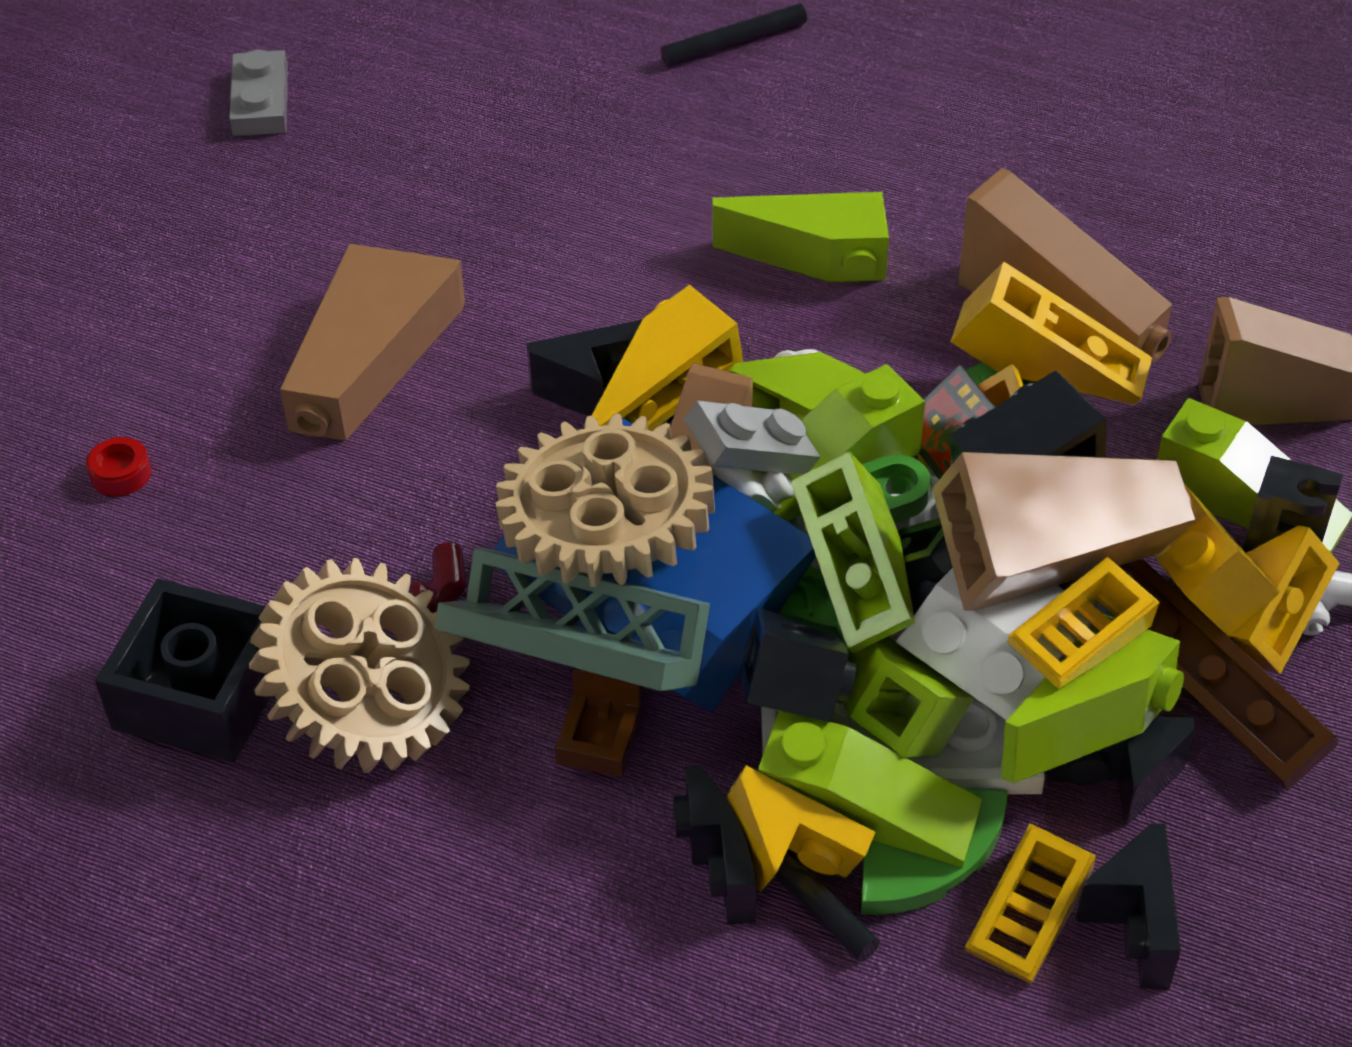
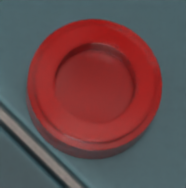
M115 437L102 441L89 452L86 458V469L93 488L103 495L119 497L132 494L141 489L151 477L152 468L147 450L141 442L133 438Z

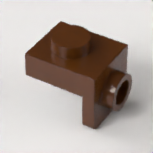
M574 668L572 672L574 695L555 746L556 764L623 777L644 713L643 686Z

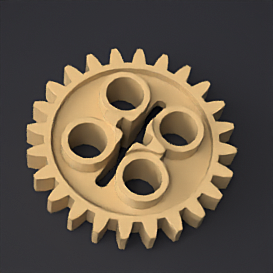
M614 414L607 426H599L597 420L591 415L586 418L585 429L576 430L567 422L561 423L562 436L556 439L541 432L537 434L539 450L520 447L518 449L520 464H505L504 473L506 481L498 482L496 485L499 499L496 502L500 529H503L506 546L516 547L518 560L521 563L536 559L537 571L541 576L560 567L564 584H569L579 572L587 573L590 587H596L605 573H612L617 583L624 585L627 580V570L634 568L647 578L653 577V561L658 559L665 564L675 566L677 564L676 547L691 551L697 548L695 533L708 532V514L715 513L712 468L705 465L703 449L691 450L690 436L687 434L672 439L671 427L668 423H664L653 431H649L645 416L639 417L631 426H623L620 414Z
M353 558L342 575L332 559L327 560L317 575L306 567L301 571L293 584L285 581L273 597L274 601L270 600L260 614L259 619L262 624L257 628L250 641L260 649L250 661L249 669L266 673L267 675L263 677L254 690L255 694L258 696L276 697L277 703L267 715L269 720H278L288 716L293 722L285 739L291 742L304 734L312 738L309 750L311 758H316L327 746L334 749V761L338 769H342L353 755H358L359 763L364 773H370L381 757L390 770H395L407 758V755L414 761H417L431 747V744L436 746L450 731L448 726L462 713L463 708L458 704V701L467 693L470 685L458 677L470 665V661L465 657L451 654V652L454 651L464 638L435 629L437 612L431 613L427 608L433 592L429 589L416 597L408 592L411 584V576L406 573L396 584L387 581V569L384 563H380L372 575L368 576L364 574L359 558ZM316 624L324 626L325 628L330 630L331 633L335 636V638L328 637L321 633V631L317 628ZM381 628L392 632L398 641L386 636ZM322 686L334 690L342 702L328 697L323 691ZM388 689L399 693L406 704L395 700Z

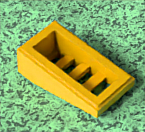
M1107 557L1010 633L1007 643L1059 690L1131 643L1151 627L1160 602ZM1097 602L1102 604L1116 619L1113 621L1108 619L1094 604ZM1081 613L1100 632L1095 635L1075 616ZM1063 625L1084 645L1078 649L1056 628ZM1044 636L1067 658L1060 663L1036 640Z
M1030 823L965 946V951L1032 984L1078 901L1084 883L1093 872L1096 855ZM1032 863L1066 878L1063 887L1029 872L1028 870ZM1020 884L1054 900L1055 903L1052 909L1049 910L1017 894L1016 891ZM1009 906L1043 923L1040 932L1037 933L1003 916L1007 907ZM994 929L1031 946L1026 959L990 941L989 938Z

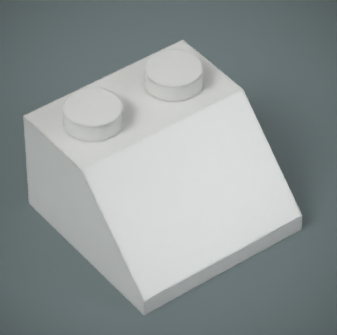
M952 568L936 584L914 615L915 624L906 627L896 643L1007 720L1045 678L1007 643L1008 636L1065 590L1057 585L977 611H964ZM1081 613L1075 616L1087 628L1090 629L1093 625ZM1063 625L1056 628L1074 645L1079 641ZM1044 636L1036 640L1059 662L1065 656Z

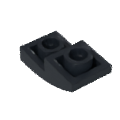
M700 766L686 767V795L673 796L676 839H690L692 865L708 864L710 896H724L727 925L753 923L756 919V879L750 851L739 821L726 797Z

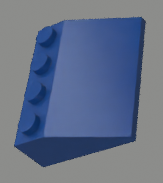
M622 418L623 426L632 425V423ZM714 475L715 513L708 514L709 531L706 533H695L697 548L691 551L676 547L677 564L675 566H670L657 559L652 562L653 577L647 578L634 568L627 570L626 583L710 603L698 684L672 690L712 713L740 673L756 608L779 613L816 558L808 534ZM503 534L493 550L518 555L516 547L506 546ZM497 568L498 570L509 576L505 569ZM605 573L602 576L615 580L612 573ZM528 576L532 583L536 579H538L536 577ZM554 582L539 594L543 601L564 615L574 608L560 583ZM583 589L587 597L594 593ZM608 597L594 608L608 634L616 635L631 623L618 599L615 597ZM640 604L644 612L651 607ZM666 611L651 623L665 649L680 652L685 615ZM580 619L577 624L585 627ZM638 634L631 638V640L642 642Z

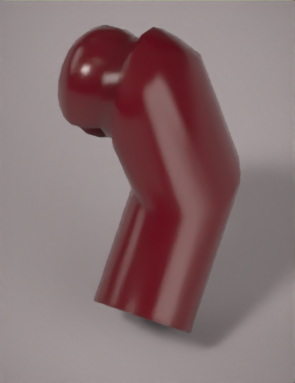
M444 542L434 548L432 552L433 579L429 585L426 586L420 581L411 582L409 587V593L415 597L429 589L433 592L432 598L427 605L431 613L437 612L438 603L456 601L466 589L463 550L459 545L452 542Z

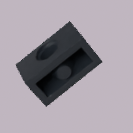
M756 608L740 670L746 703L831 723L836 703L843 705L848 703L856 673V664L848 662L849 650L846 649L836 627Z

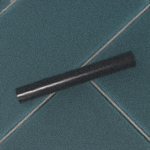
M798 3L661 46V57L666 66H671L807 22V13L804 6Z
M787 850L774 877L858 961L866 960L876 951L880 940Z

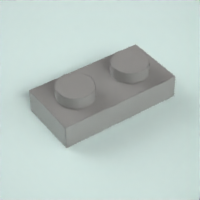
M253 50L247 53L233 54L230 124L233 136L286 133L288 64L285 50Z
M696 401L683 419L712 466L803 475L809 472L820 458V455L806 436V428L802 421L793 413L784 409L773 410L741 406L736 403L722 404Z

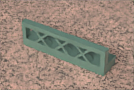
M474 548L467 599L438 603L435 629L654 690L665 691L698 684L710 603L630 583L619 585L616 580L602 577L596 587H590L587 573L581 572L569 584H564L560 567L541 576L537 571L536 560L521 563L518 560V555L489 548ZM494 567L506 570L519 593L504 606L489 602ZM528 576L536 577L538 579H536L532 583ZM554 582L561 584L574 607L559 620L551 618L539 596L541 592ZM583 589L594 593L587 597ZM610 596L618 599L631 622L616 635L607 633L594 608ZM640 604L651 607L644 612ZM526 606L529 612L521 611L520 609ZM666 611L685 615L680 652L665 649L651 625L653 621ZM581 619V621H582V623H583V625H584L585 627L578 626V625H574V624L577 623V622ZM638 634L642 642L631 640V638Z

